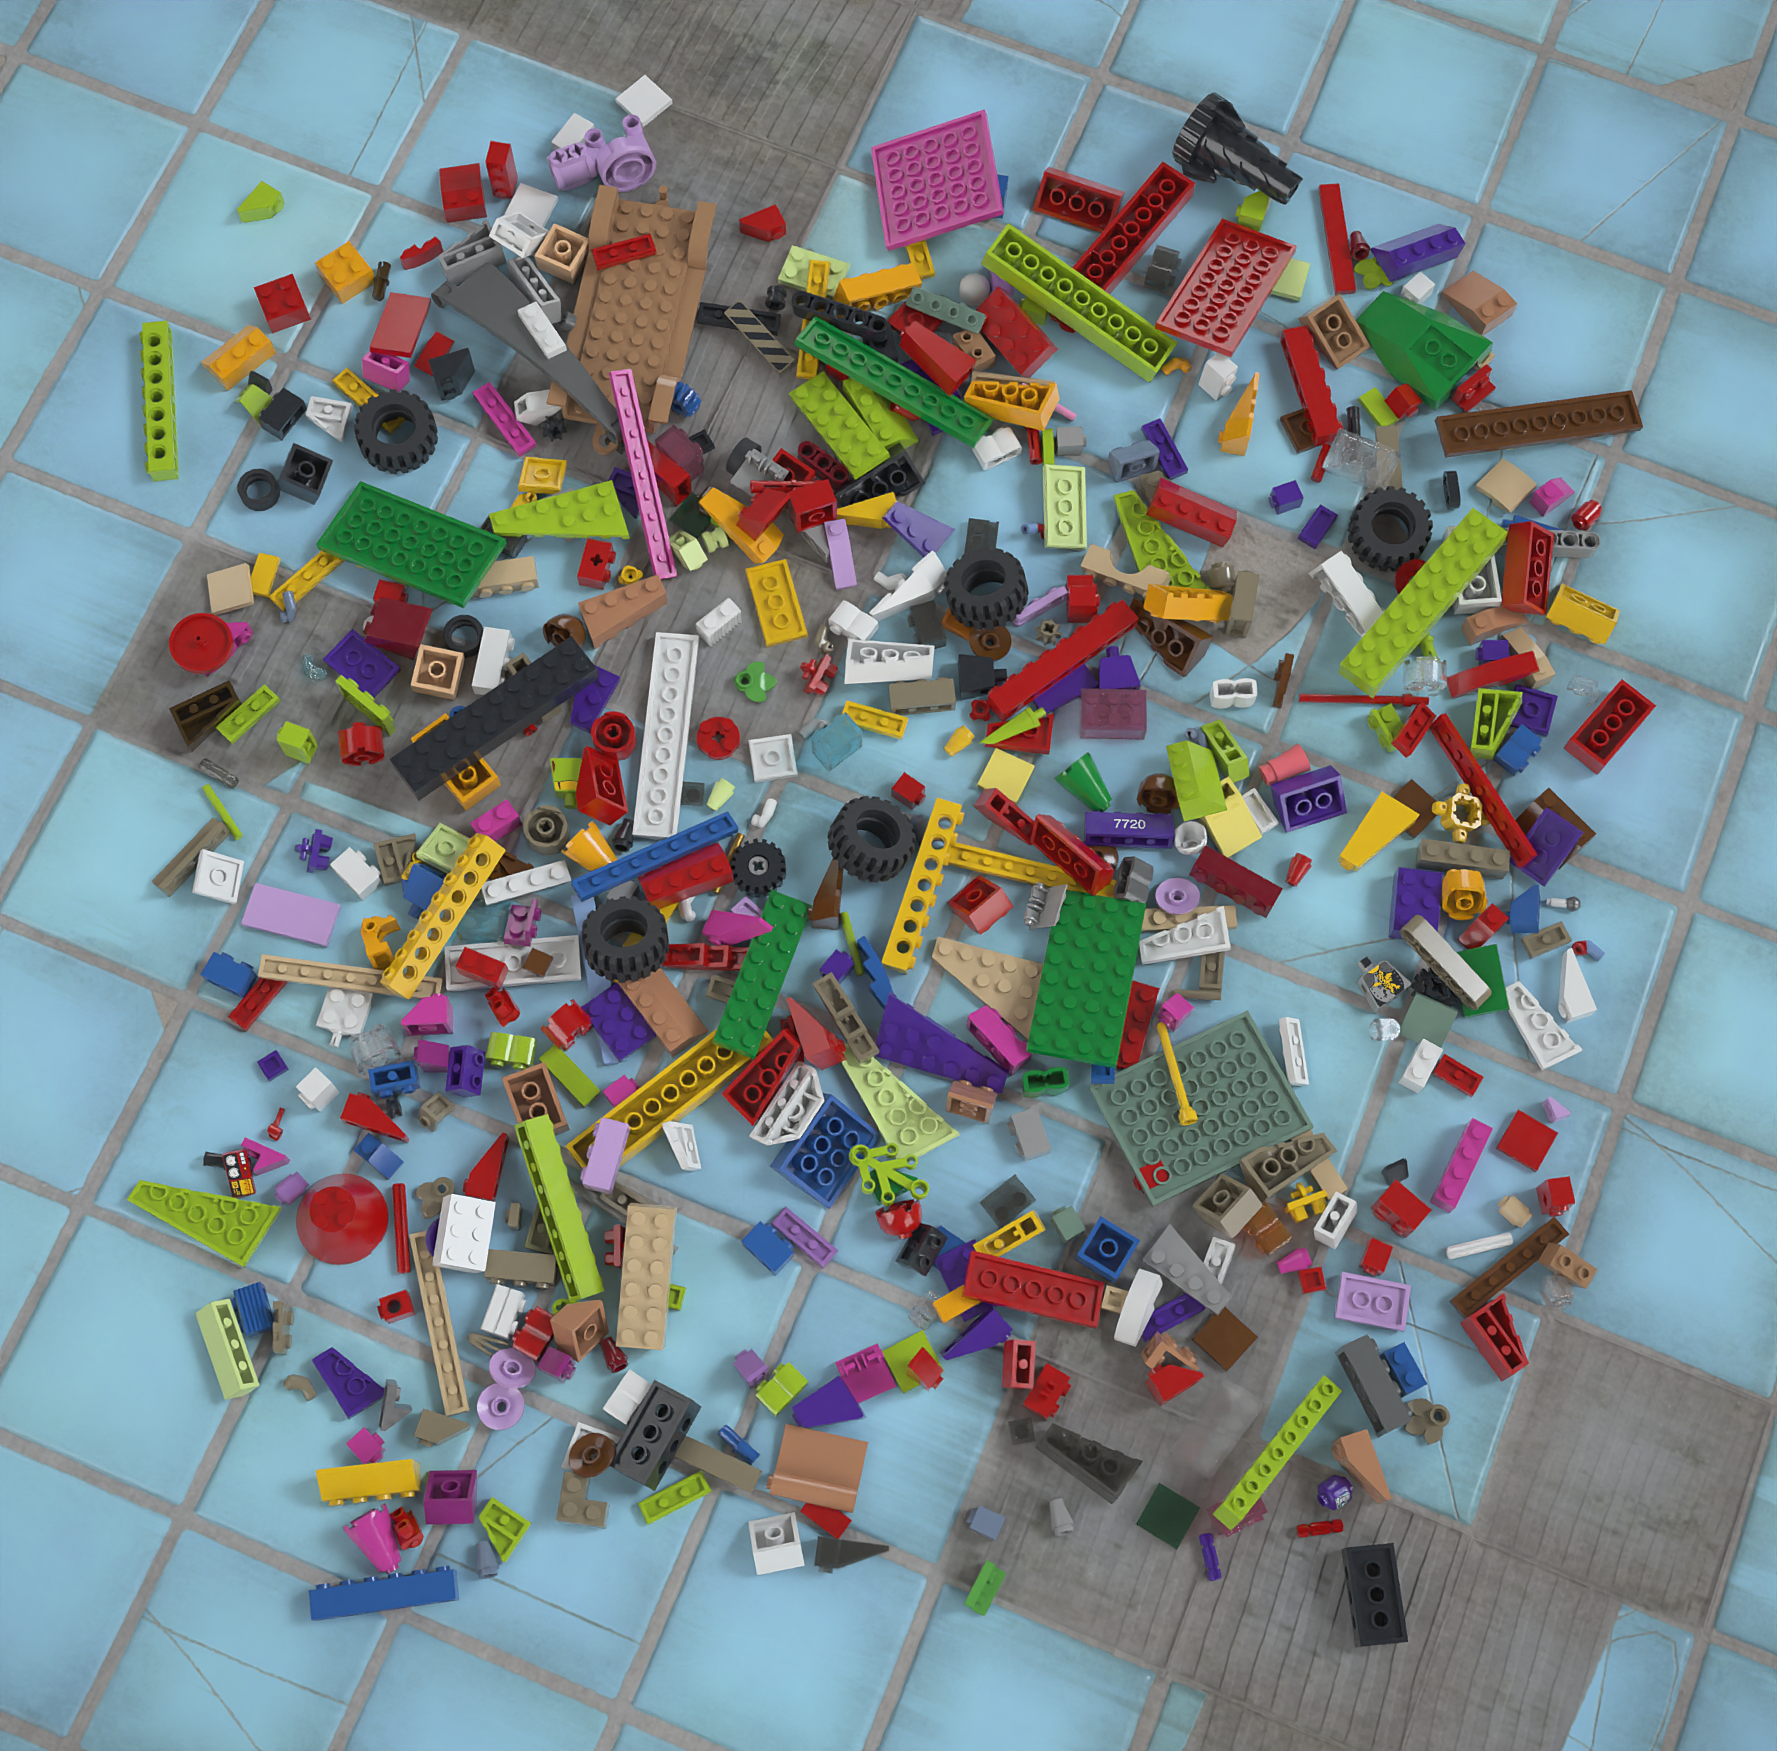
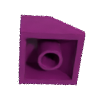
M477 1470L430 1471L424 1497L426 1524H474L477 1507Z

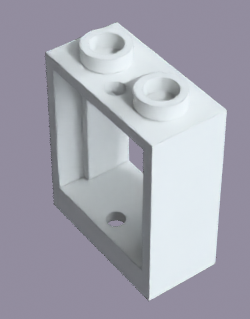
M517 211L497 218L489 237L524 258L538 251L549 231Z

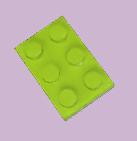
M340 675L335 682L342 696L391 736L396 731L393 724L394 719L389 715L391 712L384 705L378 706L373 702L375 699L367 691L361 692L354 680L351 678L347 680Z

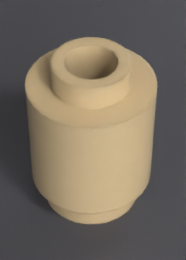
M1505 1195L1497 1204L1500 1207L1498 1212L1513 1226L1517 1225L1519 1228H1522L1532 1217V1214L1529 1212L1530 1209L1514 1195L1510 1198Z

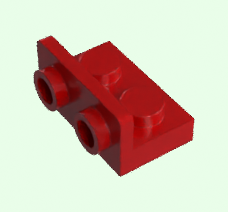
M1488 364L1484 365L1461 384L1453 396L1452 400L1465 413L1471 411L1496 389L1495 385L1490 382L1489 376L1492 368Z

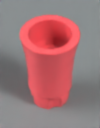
M1298 743L1259 767V773L1267 786L1311 770L1309 760Z

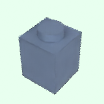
M979 1505L977 1510L972 1509L967 1522L971 1524L969 1530L995 1541L1005 1517Z

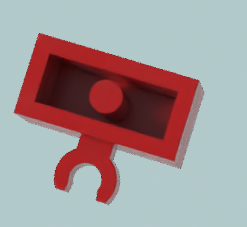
M1046 1363L1022 1407L1044 1420H1047L1049 1416L1054 1418L1060 1407L1057 1404L1060 1396L1066 1397L1072 1386L1068 1383L1071 1377Z

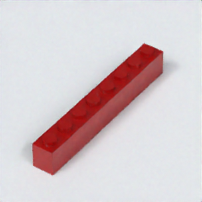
M1123 599L1118 603H1111L1103 614H1096L1090 619L1089 624L1084 627L1079 626L1074 630L1072 636L1068 639H1061L1054 649L1044 651L1034 663L1032 661L1027 663L1019 674L1016 675L1014 673L1009 676L1005 684L992 688L988 693L987 703L1002 722L1007 720L1134 629L1139 618Z

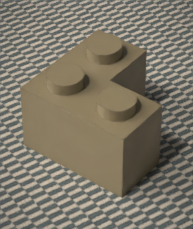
M564 1472L556 1518L558 1522L606 1529L610 1504L608 1502L587 1500L591 1477L586 1478L576 1473Z

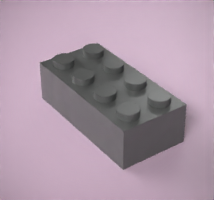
M1367 1334L1343 1345L1335 1354L1379 1438L1411 1422L1410 1416H1412V1412L1408 1404L1402 1402L1399 1396L1401 1394L1400 1388L1395 1381L1392 1382L1388 1374L1390 1370L1386 1361L1380 1359L1377 1353L1379 1351L1377 1343L1373 1338L1370 1339Z

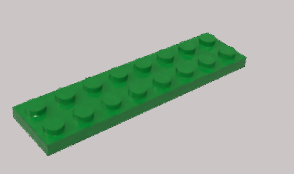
M771 890L761 918L770 924L773 929L768 933L752 938L712 1041L713 1044L755 1059L807 922L808 908L813 905Z

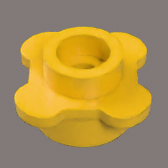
M627 565L623 568L618 581L620 584L630 585L638 582L643 577V573L641 570Z

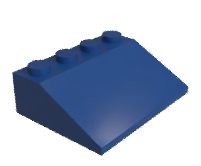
M823 1093L824 1102L801 1138L787 1141L770 1167L787 1181L830 1209L858 1169L849 1160L851 1148L856 1145H865L872 1149L881 1134L832 1094ZM862 1154L856 1155L858 1159H864Z

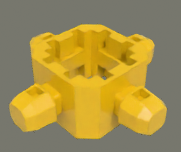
M1459 784L1456 788V795L1444 802L1437 801L1432 805V812L1441 816L1443 828L1452 831L1454 843L1463 844L1466 841L1468 832L1476 829L1478 826L1490 824L1482 812L1480 800L1470 796L1468 784ZM1456 805H1463V808L1469 813L1466 822H1459V819H1456V815L1453 814L1456 812Z

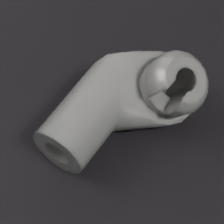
M811 719L798 734L802 739L806 740L812 733L828 732L831 725L824 719Z

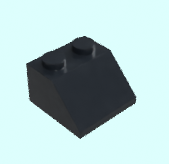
M469 348L428 360L441 401L452 400L462 395L475 373Z

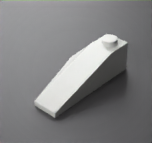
M931 551L912 568L914 572L907 580L902 578L899 581L894 594L888 593L869 612L871 617L876 621H880L929 601L938 594L942 595L945 593L944 579L947 576V572L934 551Z

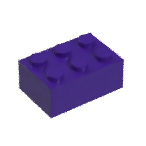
M1398 867L1393 876L1389 938L1403 939L1400 930L1414 915L1422 916L1438 932L1443 873Z

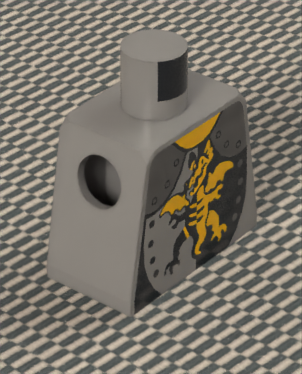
M1367 956L1357 964L1364 973L1357 981V984L1374 1014L1411 986V982L1386 960L1381 961L1375 966Z

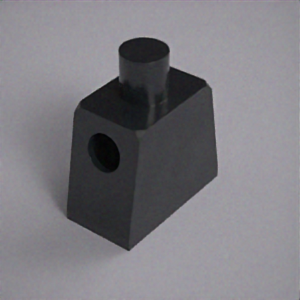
M958 654L960 700L989 695V691L995 687V682L1006 681L1007 669H994L993 658Z

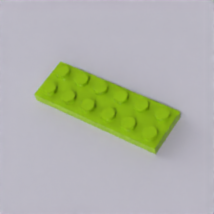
M824 372L819 373L789 393L791 400L855 480L890 458L889 452Z

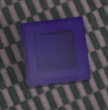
M277 1050L257 1061L269 1082L289 1070Z

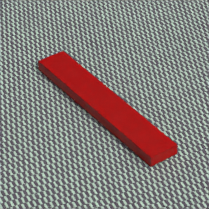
M1339 183L1321 184L1318 187L1334 293L1335 295L1354 294L1356 292L1340 185Z

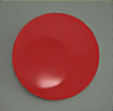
M195 613L183 618L173 628L169 638V650L175 662L185 671L194 674H206L222 667L230 658L234 647L233 635L228 625L220 617L210 613Z

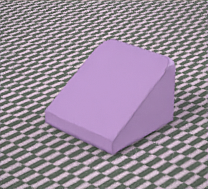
M1548 1097L1542 1102L1550 1123L1566 1119L1571 1115L1570 1111L1552 1097Z

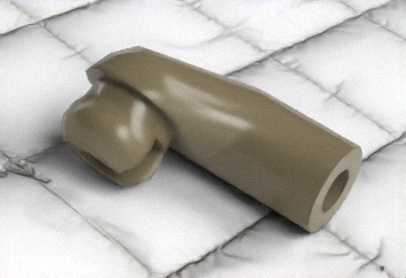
M292 1374L284 1381V1387L287 1390H301L307 1401H311L318 1396L307 1377Z

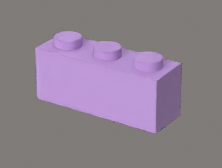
M603 1117L600 1123H596L593 1136L596 1139L594 1145L589 1146L587 1152L588 1166L583 1167L580 1177L584 1188L612 1194L630 1132L629 1124Z

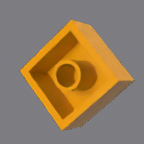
M350 241L315 262L320 277L342 304L374 284L372 269Z

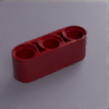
M803 441L799 444L798 460L816 471L815 476L820 480L828 479L832 489L837 491L849 481V472L845 466L811 441ZM809 452L811 455L805 456L803 453ZM825 464L827 467L821 468L819 465ZM838 476H841V477H843L844 479H842V480H837V479H835V478L838 477Z

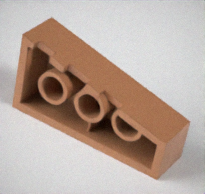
M658 574L579 602L578 606L595 650L606 640H611L617 636V633L626 627L633 626L637 620L647 617L668 602L665 589Z

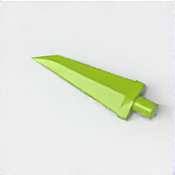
M1028 707L979 743L995 744L1040 726L1038 719L1045 716L1046 712L1042 707L1034 712Z

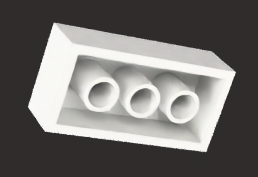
M1447 526L1442 536L1443 542L1457 526ZM1495 556L1488 561L1453 603L1454 615L1479 613L1500 606L1502 598Z

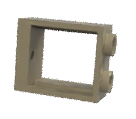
M1249 570L1238 571L1231 595H1233V600L1226 625V635L1247 637L1253 619L1260 574H1254V572Z

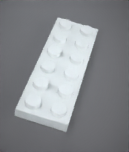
M578 935L532 939L530 947L504 944V941L445 946L446 990L448 992L492 988L458 973L455 966L464 947L506 963L509 972L502 987L582 980ZM532 948L553 956L551 965L544 978L523 969Z

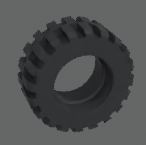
M390 389V393L382 391L375 398L371 396L367 399L368 404H362L359 408L361 414L357 413L355 417V438L363 457L373 467L377 465L378 470L386 472L387 469L390 474H397V471H402V474L409 473L408 469L413 468L416 470L420 468L419 464L421 462L425 464L429 460L428 455H433L435 451L434 445L438 442L437 426L428 404L424 400H420V397L416 394L410 396L409 391L401 390L400 393L396 389ZM402 417L415 425L414 433L403 443L392 445L377 439L378 432L384 422L387 423Z
M1387 486L1386 490H1383L1382 487L1377 488L1373 493L1369 492L1364 496L1363 500H1360L1350 517L1347 531L1350 532L1348 541L1353 543L1351 549L1354 554H1360L1358 559L1361 562L1366 560L1370 563L1368 566L1373 569L1375 566H1378L1380 571L1386 572L1388 568H1391L1393 572L1397 571L1402 564L1409 562L1411 559H1418L1431 539L1433 521L1429 520L1431 517L1430 510L1424 509L1425 502L1422 499L1420 501L1416 499L1417 494L1414 492L1408 494L1406 489L1402 487L1399 490H1395L1394 486ZM1380 514L1397 516L1407 527L1408 539L1401 544H1388L1381 541L1373 532L1372 519Z
M986 547L984 550H979L978 548L970 554H963L960 560L957 559L952 564L953 567L948 569L947 576L944 579V590L950 611L959 623H964V626L969 628L975 627L976 630H983V628L993 630L997 626H1000V628L1006 626V622H1012L1016 619V615H1020L1024 610L1023 606L1028 601V585L1021 562L1007 551L1004 553L1002 549L998 548L992 550L990 547ZM997 582L1003 584L997 591L988 595L978 596L970 594L974 588L983 583Z
M863 796L859 799L854 798L850 800L849 803H846L841 808L828 831L827 838L829 841L827 843L829 850H832L831 855L833 859L838 861V866L841 869L844 868L848 871L847 874L852 877L855 875L861 881L867 879L869 882H878L879 880L884 882L894 878L903 869L915 849L916 835L913 833L915 830L912 823L908 822V816L903 814L897 805H891V802L886 799L882 801L880 797L872 796V798H869V796ZM858 830H865L875 834L884 843L885 849L876 848L865 842L859 835Z
M626 896L619 897L617 900L609 899L607 903L597 905L595 907L596 910H592L587 915V919L584 920L581 937L585 959L589 967L595 970V973L600 977L605 976L610 981L615 979L619 983H625L627 980L636 982L638 978L643 977L645 979L649 977L650 972L655 973L660 968V964H663L667 958L669 939L665 917L655 905L651 906V903L644 899L640 901L638 897L628 899ZM624 932H633L643 936L641 941L627 947H618L607 943L613 936Z

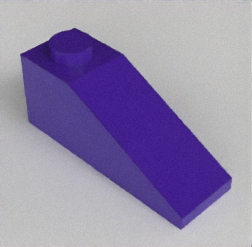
M990 1306L943 1349L940 1354L947 1361L996 1346L999 1342L1002 1344L1011 1336L1010 1332L1013 1329Z

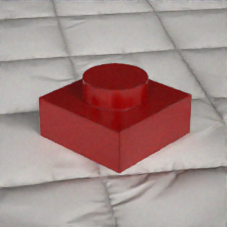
M1321 1266L1298 1271L1303 1295L1327 1289Z

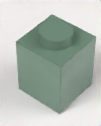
M1062 1206L1053 1212L1054 1216L1051 1218V1223L1064 1244L1085 1233L1086 1228L1072 1206L1067 1209L1065 1206Z

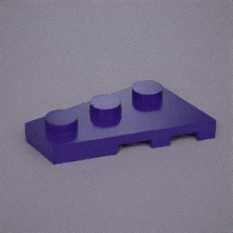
M333 1347L312 1359L314 1366L348 1420L383 1399L385 1388L363 1373Z

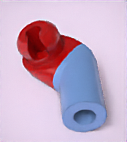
M1026 523L1021 526L1023 534L1040 533L1041 538L1044 539V524Z
M1590 940L1577 941L1572 945L1574 954H1590L1597 961L1605 954Z

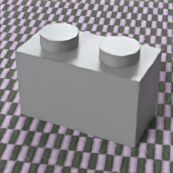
M1037 1107L1012 1114L1007 1125L1011 1136L1015 1135L1016 1137L1015 1149L1018 1157L1022 1156L1024 1162L1050 1154L1051 1146Z

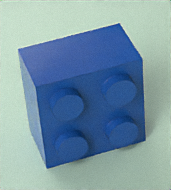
M1100 1216L1075 1260L1115 1284L1140 1240Z

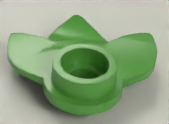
M764 662L750 663L745 671L739 672L734 678L735 687L739 691L745 692L748 699L754 702H765L767 699L765 692L771 690L777 684L776 678L764 673ZM743 680L749 681L747 685L741 684Z

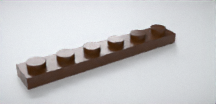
M1554 1216L1449 1302L1463 1319H1466L1539 1260L1548 1243L1558 1244L1570 1234Z

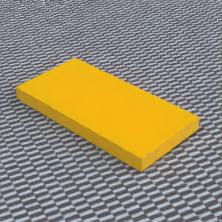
M783 559L746 568L745 573L766 647L807 638L808 633L787 560Z

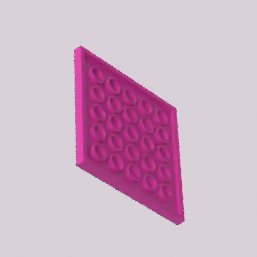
M985 109L871 147L885 246L888 251L1004 214L988 117Z

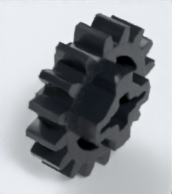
M1430 967L1428 972L1423 968L1420 971V975L1416 974L1414 977L1416 982H1413L1411 987L1416 990L1411 993V996H1415L1417 992L1449 1007L1451 1005L1455 1006L1458 1002L1456 1000L1458 997L1450 988L1449 998L1447 997L1446 990L1448 986ZM1422 982H1424L1423 985H1424V987H1425V991H1424L1423 993H1422ZM1432 988H1433V989L1438 988V989H1439V992H1438V991H1435V992H1434V991L1432 990Z

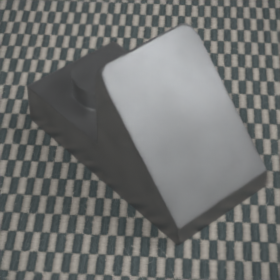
M386 1379L379 1420L381 1431H387L413 1410L411 1405L395 1403V1401L399 1402L401 1387H398L396 1380Z

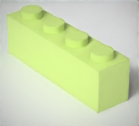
M230 1299L210 1302L197 1311L195 1314L224 1399L228 1400L245 1396L260 1386Z

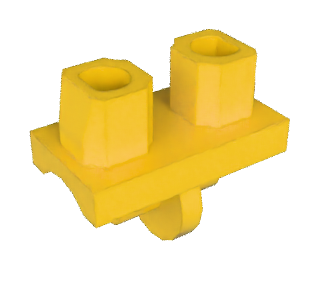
M1301 1182L1296 1183V1191L1291 1192L1290 1196L1292 1199L1298 1197L1300 1199L1287 1203V1206L1284 1207L1286 1214L1290 1213L1295 1223L1308 1219L1304 1207L1310 1205L1315 1216L1323 1214L1327 1207L1325 1198L1328 1195L1326 1190L1307 1196L1308 1193L1313 1192L1312 1186L1304 1188Z

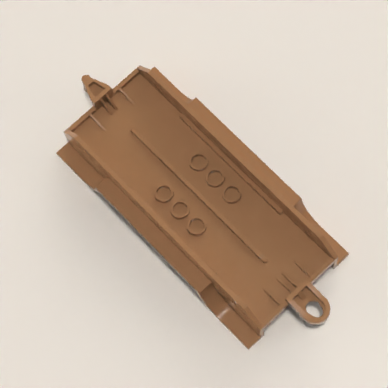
M599 185L590 223L589 252L574 310L577 320L574 328L569 332L566 345L615 408L616 404L609 373L611 371L631 369L645 432L655 434L660 423H668L677 383L682 380L707 270L708 243L717 204L698 201L696 211L669 207L668 188L665 185L659 187L660 198L655 205L619 199L617 187ZM651 233L657 252L656 255L597 271L591 249ZM552 381L547 405L562 407L564 419L596 424L592 439L594 450L600 455L614 453L618 444L611 441L606 448L599 445L600 437L606 434L601 424Z

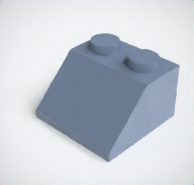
M1148 440L1144 442L1137 441L1131 446L1124 448L1117 447L1109 452L1108 464L1116 483L1154 472L1160 453L1159 449Z

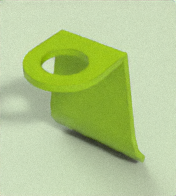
M251 384L237 396L235 402H240L260 425L258 420L259 414L262 409L269 406L272 396Z

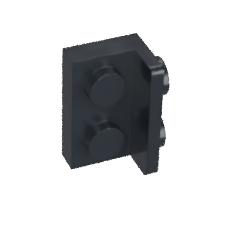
M921 1223L916 1230L912 1231V1236L908 1238L895 1262L903 1267L915 1270L922 1276H927L947 1241V1236L935 1227Z

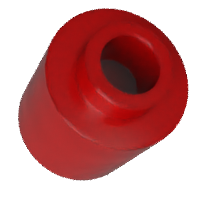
M1595 500L1584 502L1571 517L1573 526L1578 530H1588L1601 516V505Z

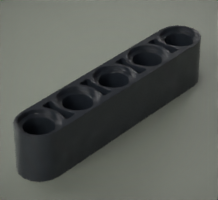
M797 291L792 296L793 312L800 318L811 321L816 316L843 332L874 342H883L888 337L887 320L880 315L805 291Z

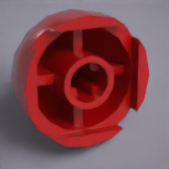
M903 1200L893 1203L886 1211L884 1207L876 1210L875 1214L880 1228L891 1236H898L899 1239L912 1236V1231L916 1230L921 1224L922 1208L919 1200Z

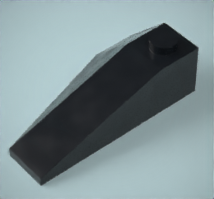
M899 442L887 450L890 458L856 480L852 478L837 490L834 495L840 506L846 507L891 492L895 496H905L926 483L907 451Z

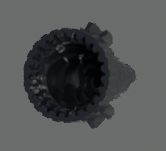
M1216 92L1207 95L1191 113L1181 129L1172 151L1174 161L1182 166L1183 175L1186 177L1214 184L1217 181L1216 174L1224 178H1230L1238 184L1245 185L1253 191L1258 189L1273 200L1284 205L1290 201L1303 180L1301 176L1287 168L1286 162L1272 154L1258 140V137L1246 128L1233 104Z

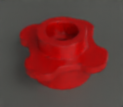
M973 700L971 702L972 712L969 715L972 720L982 719L985 722L989 721L991 718L989 714L991 708L987 701Z

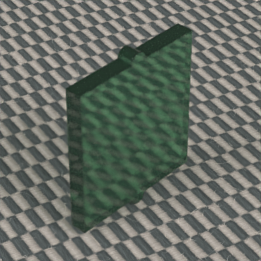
M691 492L672 515L670 521L684 532L686 531L698 539L711 524L710 519L712 517L701 516L698 513L699 496Z

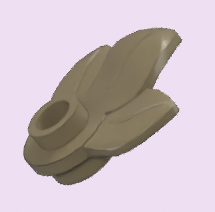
M440 1177L434 1182L423 1183L417 1189L415 1196L423 1200L421 1211L425 1219L439 1214L442 1208L443 1197L454 1194L455 1186L451 1179ZM441 1184L445 1185L446 1191L444 1193L440 1192L439 1190Z
M1423 1398L1408 1402L1407 1404L1414 1415L1411 1416L1412 1421L1406 1424L1405 1430L1413 1435L1424 1434L1428 1445L1438 1442L1443 1436V1427L1450 1420L1447 1408L1440 1404L1433 1405L1430 1401ZM1435 1412L1441 1415L1440 1421L1434 1419Z

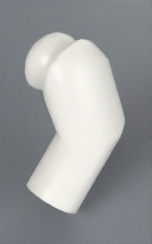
M879 571L875 575L874 581L888 590H894L902 578L904 580H907V578L902 573L887 577Z
M767 799L761 816L753 815L751 821L753 826L763 828L775 811L776 800Z
M696 896L678 903L680 917L688 922L693 921L696 917V913L692 911L691 903Z

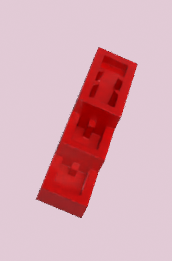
M1529 651L1467 669L1446 677L1451 697L1455 699L1473 691L1478 693V688L1488 689L1496 685L1501 687L1537 673L1540 669L1534 651Z
M705 943L669 944V952L666 954L667 958L661 966L692 970L740 971L749 947L732 948L729 945L708 946Z

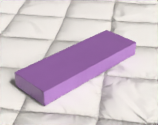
M787 1207L771 1223L776 1230L822 1269L826 1267L838 1252L834 1246Z

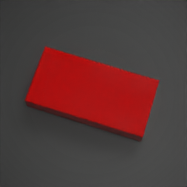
M805 1503L800 1510L802 1514L836 1540H839L852 1522L850 1518L837 1509Z

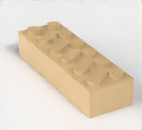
M630 1203L628 1205L616 1346L663 1350L665 1347L677 1207Z

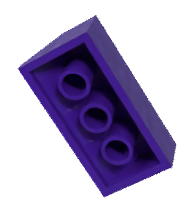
M1436 224L1371 247L1370 250L1389 281L1392 282L1456 259L1466 243L1455 227Z

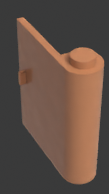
M785 1424L774 1475L769 1474L766 1489H770V1495L853 1513L868 1442Z

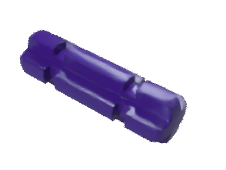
M1211 1533L1201 1534L1199 1540L1200 1544L1203 1545L1202 1553L1205 1566L1209 1570L1207 1571L1208 1579L1210 1581L1220 1580L1222 1575L1221 1570L1218 1569L1219 1562L1216 1549L1212 1544L1214 1542Z

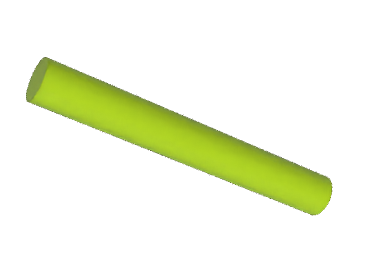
M210 784L204 785L202 790L235 840L241 839L243 834Z
M847 911L842 912L839 915L850 955L853 958L856 976H862L865 972L849 914Z

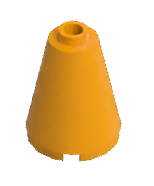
M593 821L587 824L589 827L586 830H580L565 845L567 848L561 851L565 856L590 872L618 860Z

